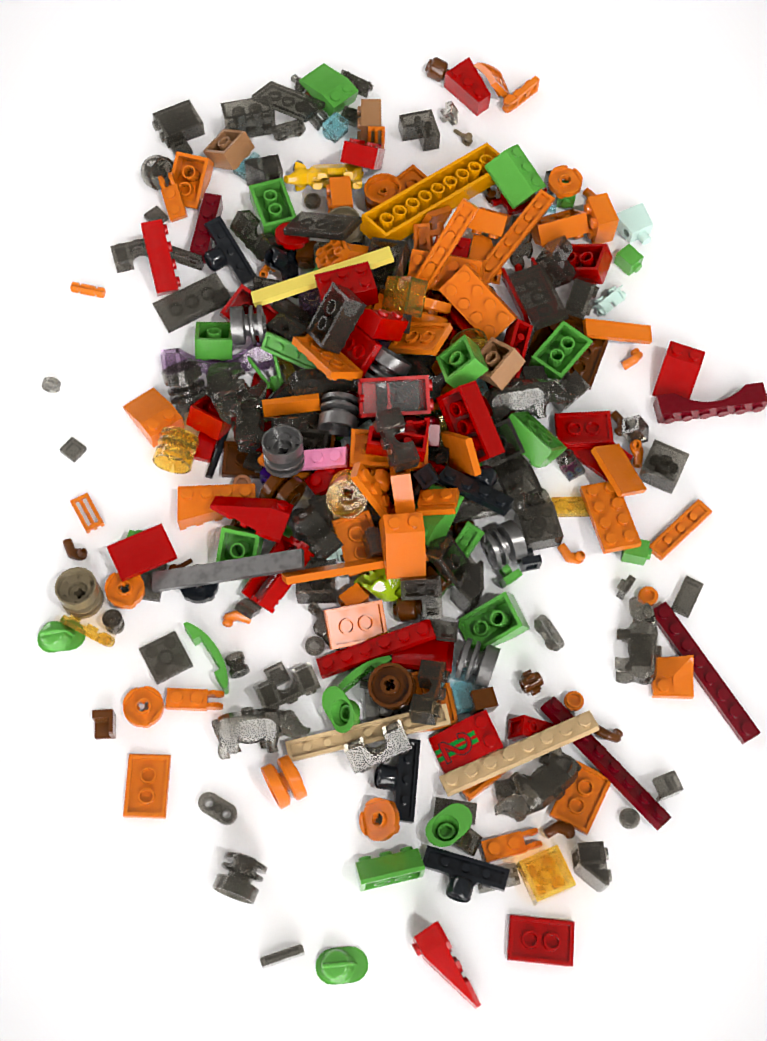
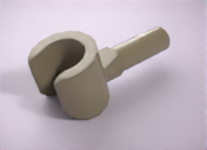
M457 129L453 130L455 134L463 138L462 143L465 146L472 144V133L468 132L465 134Z

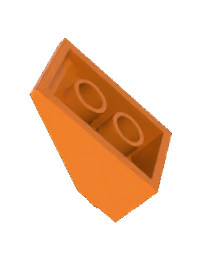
M176 151L172 173L179 185L185 207L198 210L211 180L214 162L206 157Z
M479 207L468 228L472 229V233L481 235L484 232L489 234L488 237L498 239L503 237L512 215Z
M154 387L122 406L153 448L185 428L183 417Z
M422 512L383 515L379 521L386 580L425 577V528Z

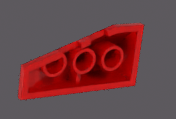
M215 496L210 505V509L228 519H236L241 522L240 526L244 528L249 526L256 530V535L279 544L288 526L294 505L284 500Z
M436 921L414 936V943L411 945L416 955H421L423 960L475 1009L480 1007L481 1003L470 981L461 974L463 969L460 961L451 955V948L453 947L439 921Z

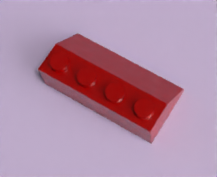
M476 380L460 385L436 398L449 431L472 438L479 463L505 452Z

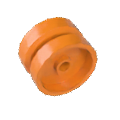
M380 173L373 175L367 180L364 186L367 211L402 192L401 182L396 176Z
M413 294L411 303L414 306L421 307V311L416 309L409 310L408 320L448 323V319L439 316L438 312L449 314L452 308L451 303Z
M287 754L277 759L280 773L271 763L260 767L266 784L281 810L291 805L288 791L298 801L307 796L302 777Z

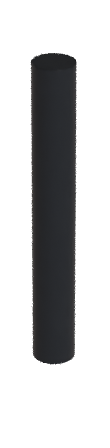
M229 431L217 442L205 475L206 478H213L224 448V441L227 440Z

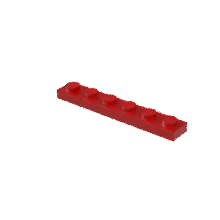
M426 619L319 657L316 661L322 679L356 668L375 658L389 656L437 638L430 619Z

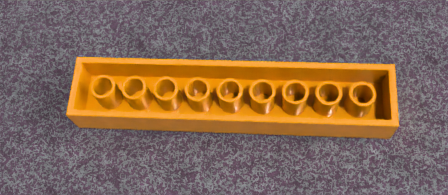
M486 142L362 214L359 230L380 249L393 246L413 234V224H421L427 212L448 205L455 209L463 198L470 200L495 185V182L484 166L500 153Z

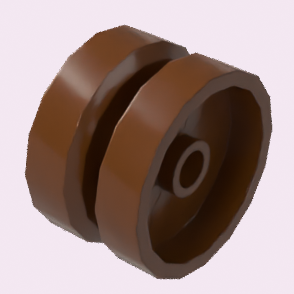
M271 475L263 485L259 498L284 500L295 507L302 498L307 484L299 476L279 478Z
M392 662L381 664L369 676V694L374 702L385 709L393 711L403 709L410 705L415 698L417 690L416 681L411 672L400 664ZM392 684L396 685L394 690L390 689Z

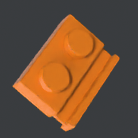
M458 488L420 490L416 513L422 512L423 516L456 514L455 508H457L460 494Z

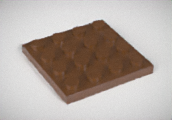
M558 310L557 315L540 320L524 360L526 362L522 367L528 368L533 354L563 320L584 334V319ZM590 338L593 340V343L561 380L591 390L609 340Z

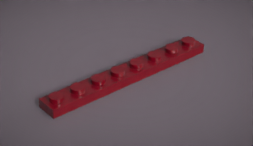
M665 601L651 609L649 615L679 656L694 655V678L742 745L761 733L668 603Z
M555 696L540 707L542 712L555 725L575 717ZM592 734L572 742L657 831L672 818Z

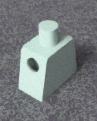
M643 202L616 213L619 219L616 230L628 242L632 243L640 240L642 245H646L651 241L649 234L651 233L653 222Z

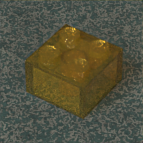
M388 276L385 284L382 309L389 312L393 310L399 311L403 314L404 318H421L428 281L412 276Z
M558 845L520 860L516 865L534 906L572 890L576 886Z

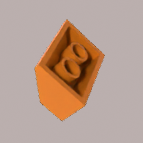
M572 208L543 216L530 231V234L535 244L542 246V248L550 247L554 242H567L572 237L574 239L582 238L584 234L589 233L587 214L584 211Z

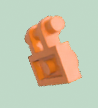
M437 222V229L433 230L432 223L413 224L414 249L431 251L433 248V236H437V239L444 230V222Z

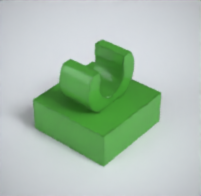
M506 564L499 570L503 579L498 583L502 588H505L523 574L519 568L512 572L510 566Z

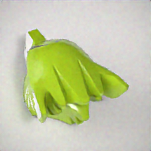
M384 568L368 571L369 574L364 573L354 580V584L358 583L384 602L396 601L400 596L411 595L415 586L409 584L403 578L386 580Z

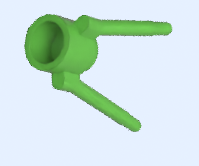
M273 355L277 375L270 377V382H268L251 357H248L247 360L265 383L267 389L271 388L272 392H276L286 388L277 356Z

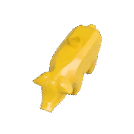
M295 162L294 171L284 176V182L295 185L296 191L305 189L307 185L313 189L321 190L326 188V185H329V177L350 176L351 189H361L364 172L360 166L352 164H318L306 169L304 164Z

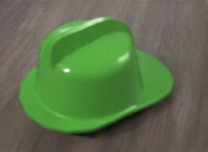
M51 621L46 623L39 631L37 642L38 646L47 653L77 649L83 644L86 632L84 627L76 621Z
M330 686L325 689L322 696V706L336 731L346 733L352 726L358 725L360 723L359 705L349 699L345 692L337 686Z
M460 803L450 804L427 823L425 831L428 841L437 847H447L455 844L471 827L473 820L470 809Z
M357 947L330 948L319 955L315 969L317 976L326 984L354 983L360 981L368 971V959L365 953Z

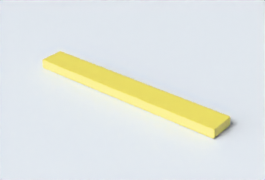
M387 246L252 291L253 304L257 308V305L263 306L317 288L315 274L367 261L371 270L393 263L390 247Z

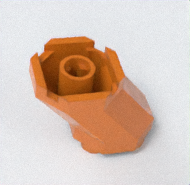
M334 237L325 246L317 249L315 261L317 267L321 269L375 251L376 248L349 244L345 239Z

